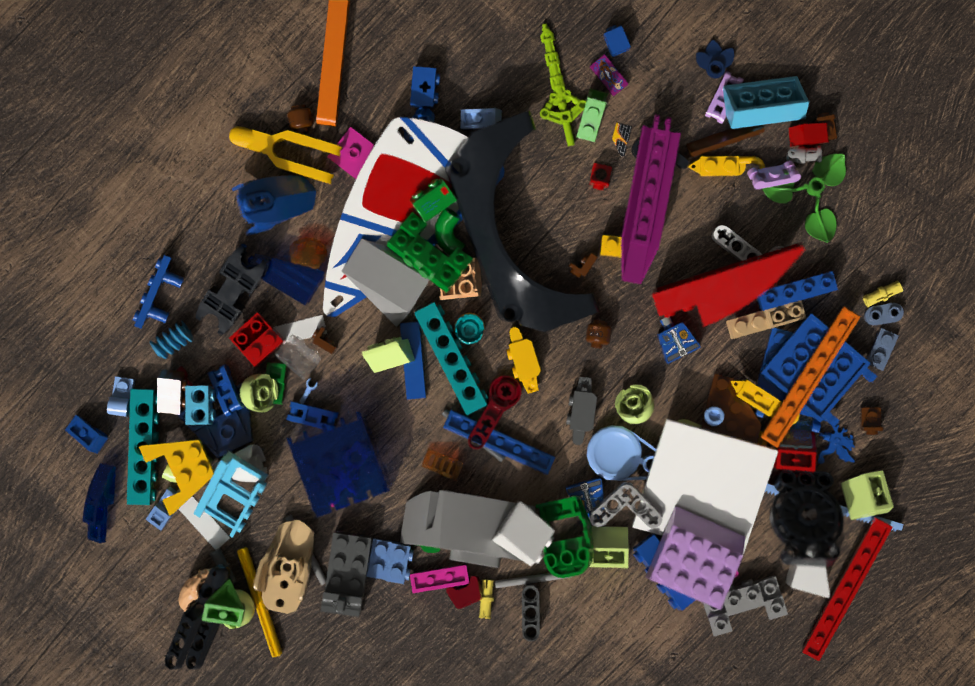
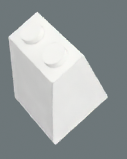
M519 502L511 508L492 541L531 566L535 562L539 563L542 559L544 547H549L554 539L552 537L554 530L527 506Z
M790 565L785 582L791 588L829 598L826 567Z

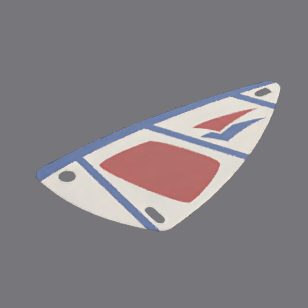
M399 117L391 121L364 163L346 201L336 230L324 289L323 311L327 316H338L366 298L342 272L343 267L361 238L387 246L388 241L400 229L401 224L412 212L422 219L410 199L413 198L412 195L417 191H423L428 188V184L435 179L439 180L442 178L454 195L445 167L449 161L460 158L458 151L468 137L448 127L424 120ZM399 127H404L414 138L412 144H408L398 133ZM454 163L452 166V170L455 173H458L460 170L457 163ZM503 166L498 176L496 185L504 176ZM457 201L448 206V208L460 216V220L455 227L463 220ZM440 213L426 222L427 227L420 234L422 238L433 246L438 243L435 238V224ZM338 295L343 296V301L336 308L330 303Z

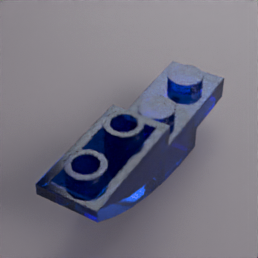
M105 463L99 464L91 480L85 499L82 522L88 524L87 539L97 543L106 542L108 505L114 504L116 467Z

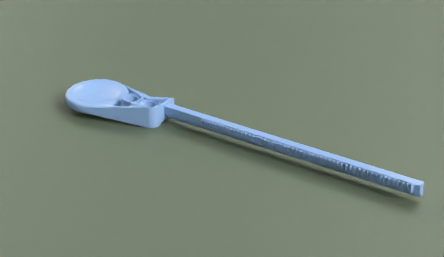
M610 425L601 428L592 435L587 445V459L593 471L606 480H647L648 476L629 477L637 470L639 464H642L644 470L649 472L650 469L647 468L646 462L654 458V455H647L641 458L642 448L639 440L655 452L656 448L623 426ZM767 483L765 492L767 491V494L771 492V495L774 493V496L778 495L779 491L776 490L775 486ZM840 505L843 511V516L846 515V517H848L849 512L847 507ZM879 516L860 518V521L863 520L864 523L866 521L871 524L874 517L892 525V530L894 529V531L897 529L902 531L904 525Z

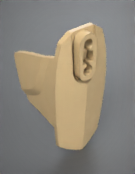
M291 520L280 524L273 542L260 561L253 588L257 591H262L263 603L269 610L289 614L297 610L301 601H304L313 555L314 531L301 520ZM283 580L288 582V586L286 588H283ZM278 599H282L284 605H279Z

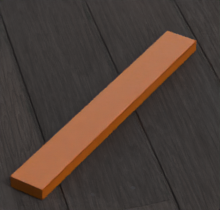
M845 306L842 307L760 436L762 439L778 448L861 316Z

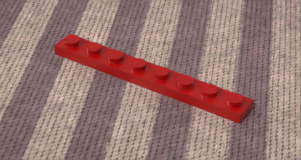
M874 517L803 646L802 653L820 661L891 532L892 525Z

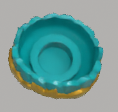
M474 313L461 315L455 323V335L464 344L469 345L478 342L485 331L482 318Z

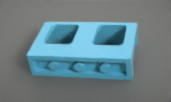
M228 451L221 459L193 514L199 518L204 512L232 528L233 530L229 536L233 538L236 532L241 533L246 523L243 521L244 519L248 520L253 512L250 509L251 506L255 507L259 501L260 496H258V493L262 494L268 483L265 480L268 474ZM238 467L259 479L252 493L232 481V477ZM223 494L230 496L245 506L239 519L218 507Z

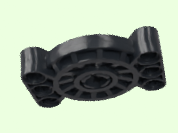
M784 469L774 481V486L779 493L770 507V522L775 535L785 544L779 556L780 560L787 565L830 567L840 556V549L835 545V542L843 531L844 516L840 504L828 491L834 482L830 473ZM804 511H806V512H805V515H807L811 520H814V521H808V520H806V519L803 517L802 513H803Z

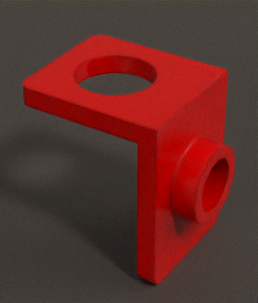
M594 163L589 185H593V189L597 190L608 188L612 167ZM598 169L606 171L605 179L599 180L596 178L595 173Z

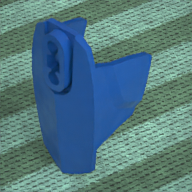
M298 175L250 180L232 188V191L238 190L237 200L242 216L249 223H255V226L245 232L246 236L268 231L277 224L312 210L316 199V189L304 176Z

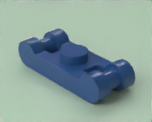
M223 364L217 371L209 372V378L223 413L226 416H230L233 414V411L244 408V404L231 377L229 366ZM229 399H231L233 402L230 405L228 403Z
M294 401L290 402L289 407H291L290 414H287L286 420L328 431H335L336 426L334 423L335 419H338V412ZM298 410H303L302 417L297 416ZM323 415L328 416L327 423L321 422Z

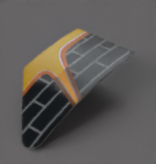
M616 123L612 140L623 157L632 126Z

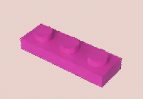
M467 564L410 573L412 592L418 593L469 584Z

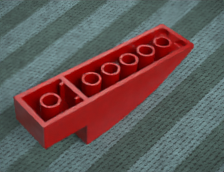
M803 242L655 288L652 296L659 316L670 317L675 315V312L683 309V312L694 309V305H697L703 326L705 327L731 315L758 298L774 285L804 251Z

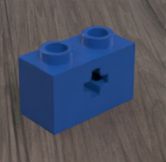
M413 66L411 107L434 109V104H438L439 93H435L436 85L440 84V74L437 73L436 68ZM424 83L430 87V89H427V92H423L421 88L424 87Z

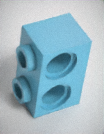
M185 386V425H213L216 413L215 409H213L215 390H213L212 386ZM202 390L205 397L202 401H199L197 394ZM200 410H203L205 413L203 420H199L197 417V413Z

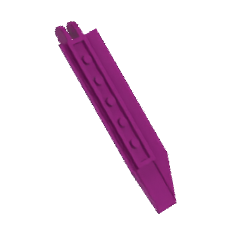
M658 114L654 116L652 128L642 126L621 237L622 281L636 284L642 283L660 246L681 133L669 132L671 117L668 116L664 122V130H659L660 116Z

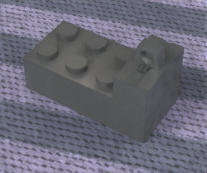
M336 530L333 532L321 612L355 617L360 616L364 603L373 536Z

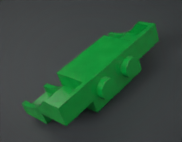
M412 212L401 224L400 229L388 241L387 247L401 257L408 266L418 270L423 278H428L447 293L470 265L473 258L458 247L449 258L420 236L427 227V223Z

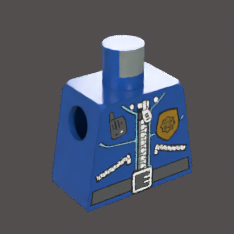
M671 317L660 320L664 331L658 333L657 336L666 364L701 348L683 322L674 325Z
M601 477L565 487L569 497H581L589 519L592 509L604 500ZM595 514L596 521L597 519H599V516L597 514Z

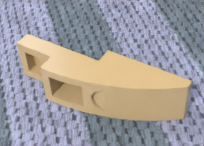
M802 300L727 320L726 323L731 339L806 319Z

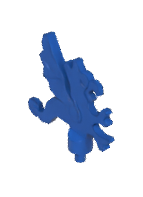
M837 425L836 427L832 426L835 431L834 434L819 432V436L823 440L830 442L828 448L820 452L817 460L819 464L824 463V455H830L835 450L839 459H843L844 462H855L847 449L851 451V447L855 448L852 440L853 435L850 434V438L847 436L843 437V433L847 432V429L844 430L842 428L841 432L838 433L839 425Z

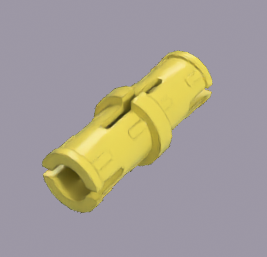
M897 280L885 287H878V290L862 296L865 305L870 307L880 301L885 302L889 297L903 292V288Z
M482 579L483 597L480 600L479 618L491 619V606L494 601V597H492L494 580Z

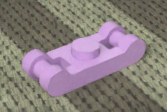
M728 71L725 72L705 113L706 117H713L721 124L726 117L723 86L727 82L741 84L744 80L743 78L732 76V73ZM716 105L723 108L721 113L714 110Z
M787 161L783 165L768 168H751L747 172L749 178L753 180L752 184L755 189L794 183L801 178L800 173L795 170L796 166L793 161Z

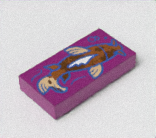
M605 54L589 67L613 97L628 86L627 81Z

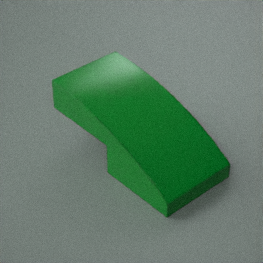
M267 362L266 374L276 381L278 387L277 400L273 401V404L283 405L287 365Z

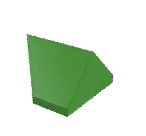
M230 579L205 602L202 621L241 627L244 607Z

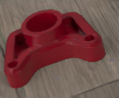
M472 576L469 585L465 588L458 590L454 587H448L446 589L448 596L457 609L472 605L482 600L483 597L478 576Z

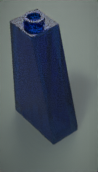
M260 254L250 256L247 262L253 266L259 265L264 258L269 260L270 264L263 281L305 306H308L327 274L321 270Z

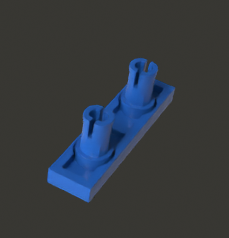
M164 255L163 258H158L155 265L158 271L155 276L151 275L147 284L151 286L149 292H144L140 301L143 304L141 311L137 310L134 315L135 327L142 329L148 317L163 323L167 320L169 313L154 307V304H152L161 283L166 282L180 288L184 279L168 271L169 269L167 268L171 257Z

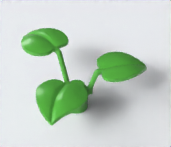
M831 154L822 157V161L820 163L816 162L813 167V174L816 177L808 184L793 188L794 182L763 188L766 196L776 203L791 201L792 192L807 189L811 196H816L815 213L807 216L805 229L809 235L824 242H830L834 237L836 218L829 209H823L819 212L820 193L824 190L825 184L827 186H837L844 180L846 174L844 154Z

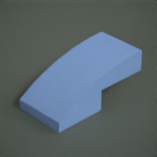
M172 487L165 491L146 518L148 522L160 531L174 515L169 516L163 499L178 493Z

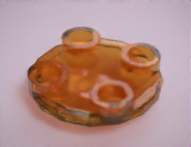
M305 237L294 241L290 246L289 253L292 263L318 269L320 264L327 258L328 251L321 241Z

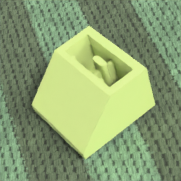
M401 337L387 340L385 345L382 342L368 346V350L362 352L363 357L374 373L415 361L409 339L402 340Z
M883 470L866 473L841 482L851 520L886 514L893 508Z
M592 526L594 556L590 567L628 568V527Z

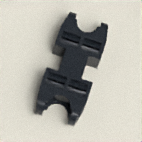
M244 243L228 257L219 273L227 278L222 287L219 289L214 285L208 289L196 313V319L199 321L207 314L215 315L219 320V330L217 333L221 336L237 322L246 308L238 302L244 291L252 294L257 290L270 264V261L266 258L257 266L249 264L246 259L248 246Z

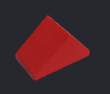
M827 123L801 124L790 127V147L829 143Z

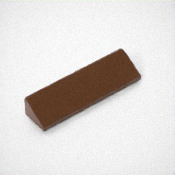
M763 125L728 129L687 143L686 147L689 156L693 158L760 135L765 131Z

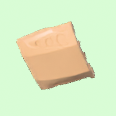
M473 258L470 265L447 293L440 288V300L481 296V271L477 258Z

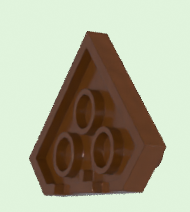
M714 374L704 414L708 408L716 406L722 409L724 420L718 426H710L705 422L703 415L700 428L757 443L762 425L750 405L736 396L737 393L731 383V380L734 379Z

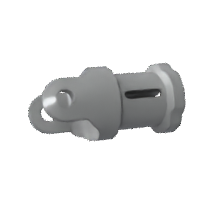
M817 145L813 148L799 146L797 149H790L786 160L799 164H804L806 161H817L820 163L822 161L821 146Z

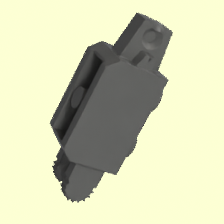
M579 377L576 391L574 390V393L569 396L568 405L572 406L571 413H567L566 425H569V429L573 430L572 441L577 446L582 445L585 431L589 432L594 426L597 397L592 393L591 378Z

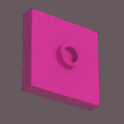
M350 127L337 144L343 147L340 156L330 153L328 158L357 179L375 145Z

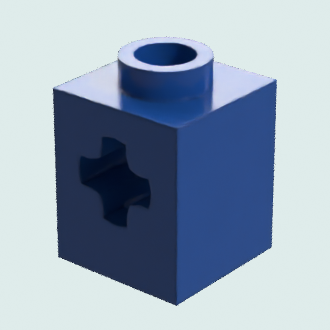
M614 25L606 29L603 37L612 57L630 50L631 46L622 26L617 28Z

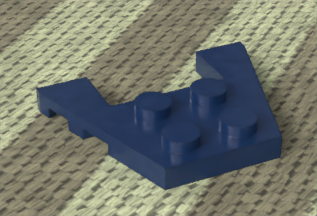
M242 383L235 386L239 394V397ZM245 405L241 410L233 411V414L230 416L222 414L216 417L213 425H188L217 458L225 456L228 451L233 452L253 442L250 409ZM183 411L178 416L185 422V411Z

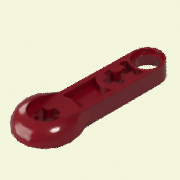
M500 376L492 382L489 390V403L468 437V445L472 449L478 450L485 445L502 414L520 400L522 394L521 386L515 378ZM503 387L505 389L506 387H508L510 396H508V394L506 395V397L503 396V391L501 390V388ZM488 419L491 428L487 427L483 432L487 434L485 437L482 433L477 432L476 429L481 430L483 427L481 422ZM478 435L481 437L482 443L480 446L472 444L471 439L473 436Z

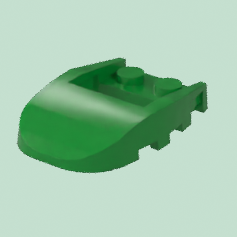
M575 496L536 504V508H539L540 519L549 526L550 521L579 516V519L582 520L584 536L556 542L553 540L549 547L545 546L543 549L545 555L543 559L546 568L553 576L568 578L581 575L590 567L594 556L592 526L581 497Z

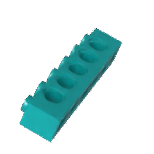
M434 302L414 312L466 415L486 406V401L489 398L484 389L480 391L477 385L480 381L475 372L471 373L469 369L471 363L466 355L462 356L460 352L462 346L458 338L454 340L451 334L454 330L450 322L445 323L442 317L445 313L441 305H436ZM433 318H437L440 321L438 329L430 327V321ZM446 335L449 338L447 346L439 344L438 339L440 336ZM450 352L458 355L456 363L448 362L447 356ZM463 369L466 371L467 377L465 380H458L456 378L458 370ZM471 386L475 389L476 393L473 397L465 395L466 387Z
M130 389L127 504L151 505L157 498L154 482L157 481L155 462L158 461V458L147 462L148 467L146 471L141 470L139 467V463L145 461L139 449L140 443L143 441L147 445H153L158 443L159 433L156 432V424H159V413H156L157 389ZM143 403H146L149 406V412L147 414L143 413L141 410V406ZM143 422L149 426L147 433L141 431L140 426ZM140 480H144L147 483L145 490L140 489Z

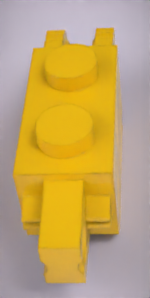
M513 327L510 330L512 344H508L509 348L506 351L509 360L513 359L515 367H512L514 377L522 381L528 394L539 391L537 376L541 370L532 341L528 339L523 340L518 327Z

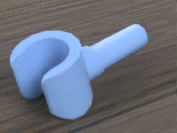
M311 378L306 381L307 388L299 401L304 404L310 392L318 386L317 382L314 387L308 385Z

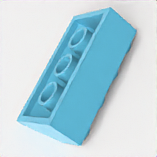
M797 76L723 86L726 117L731 129L806 119L809 101Z

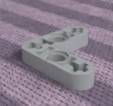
M630 482L620 484L592 509L589 515L592 525L601 527L627 505L648 527L657 528L662 523L661 513ZM624 488L627 490L630 488V493L634 497L632 501L628 494L623 495ZM610 500L618 502V506L615 509L608 508L607 503ZM637 501H644L646 505L643 509L638 510L634 507ZM648 509H649V513H650L653 517L656 516V519H657L656 522H654L653 520H652L651 522H649V521H650V518H649V515L646 513V512L648 511ZM595 514H602V520L597 519L595 521Z

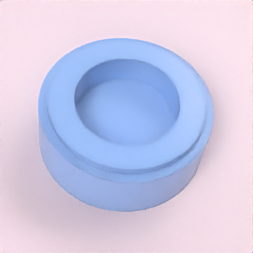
M712 406L706 410L704 420L710 426H718L724 420V413L721 408Z

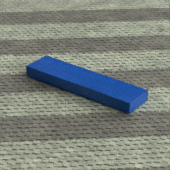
M419 322L400 323L402 340L409 339L415 361L404 364L407 400L426 398Z

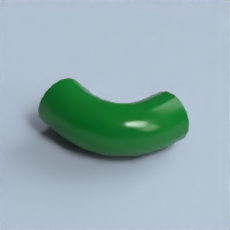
M447 207L440 213L436 221L435 238L439 247L450 256L457 247L462 250L466 244L454 235V227L460 220V216Z

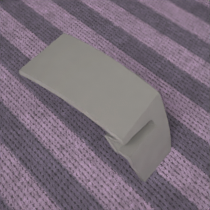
M427 491L406 502L400 543L451 550L449 560L500 568L501 558L522 561L492 541L511 508L518 503L448 491H439V493ZM525 505L535 513V506Z

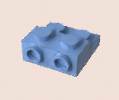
M373 538L367 577L404 584L405 580H409L411 569L407 567L408 561L413 559L414 550H410L411 544H401L399 542Z

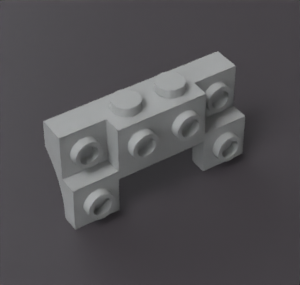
M773 575L756 581L752 579L741 582L742 585L736 587L731 585L721 610L703 603L713 636L732 632L728 616L765 606L769 620L788 615L776 576Z

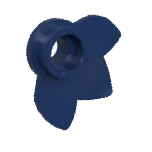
M714 40L708 44L705 53H696L697 64L705 69L707 75L713 79L723 76L725 68L729 67L734 60L733 48L722 51L719 44ZM717 66L719 71L713 72L712 67Z

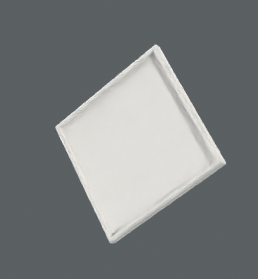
M666 418L642 493L661 513L662 523L657 528H650L635 514L632 527L663 536L675 506L745 536V552L778 450ZM640 500L637 509H643L646 505L645 502ZM648 509V511H647L646 513L649 515V518H650V521H649V522H651L652 520H653L654 522H656V521H657L656 516L653 517V516L649 513V509Z

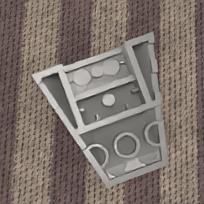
M362 238L342 269L347 278L396 327L410 313L429 282L428 278H423L418 270L408 266L401 257L387 246Z

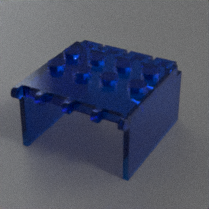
M360 411L356 412L358 420L346 424L344 417H341L339 419L342 426L329 431L326 425L322 424L323 433L309 437L307 430L304 431L305 439L293 443L291 437L286 438L311 507L317 518L332 513V504H334L337 511L351 506L350 497H352L354 504L369 499L367 493L369 490L372 497L390 491L392 488L366 416L362 417Z

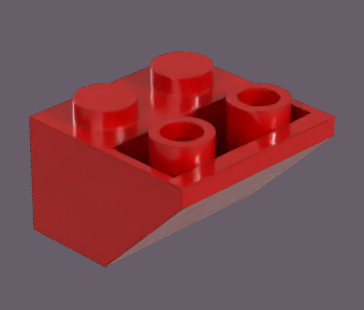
M258 312L229 337L254 367L259 366L285 342V339Z
M788 430L778 448L774 446L778 453L773 467L776 469L815 472V432Z

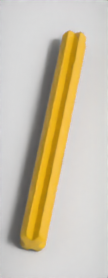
M247 547L237 550L271 656L278 657L282 654V650L268 608L263 603L262 591H257L253 588L256 571Z

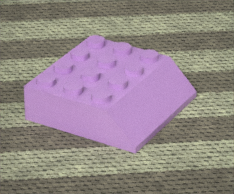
M675 506L648 569L646 578L721 610L743 557L745 536Z

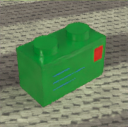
M442 178L433 180L428 184V188L423 191H417L412 195L413 198L410 199L424 222H427L457 201Z

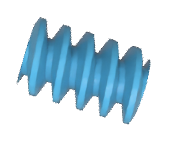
M182 320V326L175 323V331L172 328H168L169 335L162 332L163 339L156 336L157 343L149 341L151 347L160 358L167 359L168 353L171 355L175 354L174 348L180 350L181 345H187V340L190 342L194 341L191 331Z

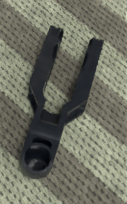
M216 565L209 571L205 583L200 588L198 599L183 613L165 656V666L168 669L178 670L182 668L185 660L187 669L197 670L202 667L220 623L202 621L205 602L229 580L231 572L226 565ZM181 639H183L184 641L183 648H180L179 642ZM200 639L203 640L202 648L199 647ZM174 656L177 659L175 666L172 664V658ZM193 656L196 657V664L194 666L192 665Z

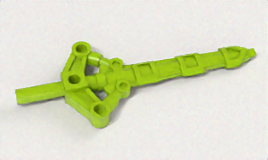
M543 24L540 37L541 42L545 45V60L547 66H549L553 93L550 94L548 103L540 111V117L563 125L567 146L569 147L575 145L570 123L584 111L586 101L573 96L570 90H565L563 75H561L558 52H555L553 44L555 40L554 34L550 31L547 24ZM572 100V103L576 106L567 110V103ZM552 105L558 106L560 112L550 111L553 107Z

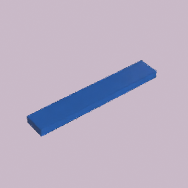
M450 410L443 428L468 439L477 421ZM483 424L482 429L479 430L477 428L476 431L482 433L486 437L487 434L483 432L488 426ZM495 429L484 445L488 449L546 475L549 474L555 460L554 456ZM478 435L473 436L471 441L479 445L482 443V439Z

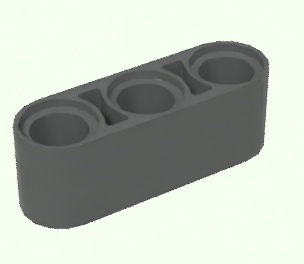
M533 583L526 584L522 588V633L527 641H535L540 634L539 589ZM532 588L536 591V594L530 598L525 595V591ZM528 608H534L536 614L530 617L526 615L525 611ZM528 627L536 629V633L532 636L528 635L525 631Z

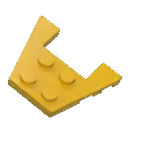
M201 440L142 445L139 447L146 463L165 455L179 486V493L163 499L169 516L174 514L210 481L215 473Z

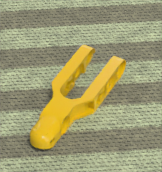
M236 126L229 132V139L233 144L268 155L279 169L328 184L332 183L333 174L278 158L273 150L276 142L285 140L340 156L343 148L289 130L269 135L242 126Z

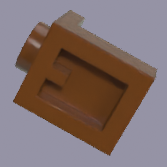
M829 112L818 114V118L813 120V124L827 123L829 140L837 139L834 124L835 115H829Z
M592 253L589 257L585 255L580 262L581 269L570 263V272L578 278L580 276L585 277L598 257Z
M325 326L317 327L312 335V338H314L312 343L334 354L338 348L334 346L335 342L328 337L322 338L327 328Z
M860 407V426L862 431H866V435H878V431H883V427H881V407Z

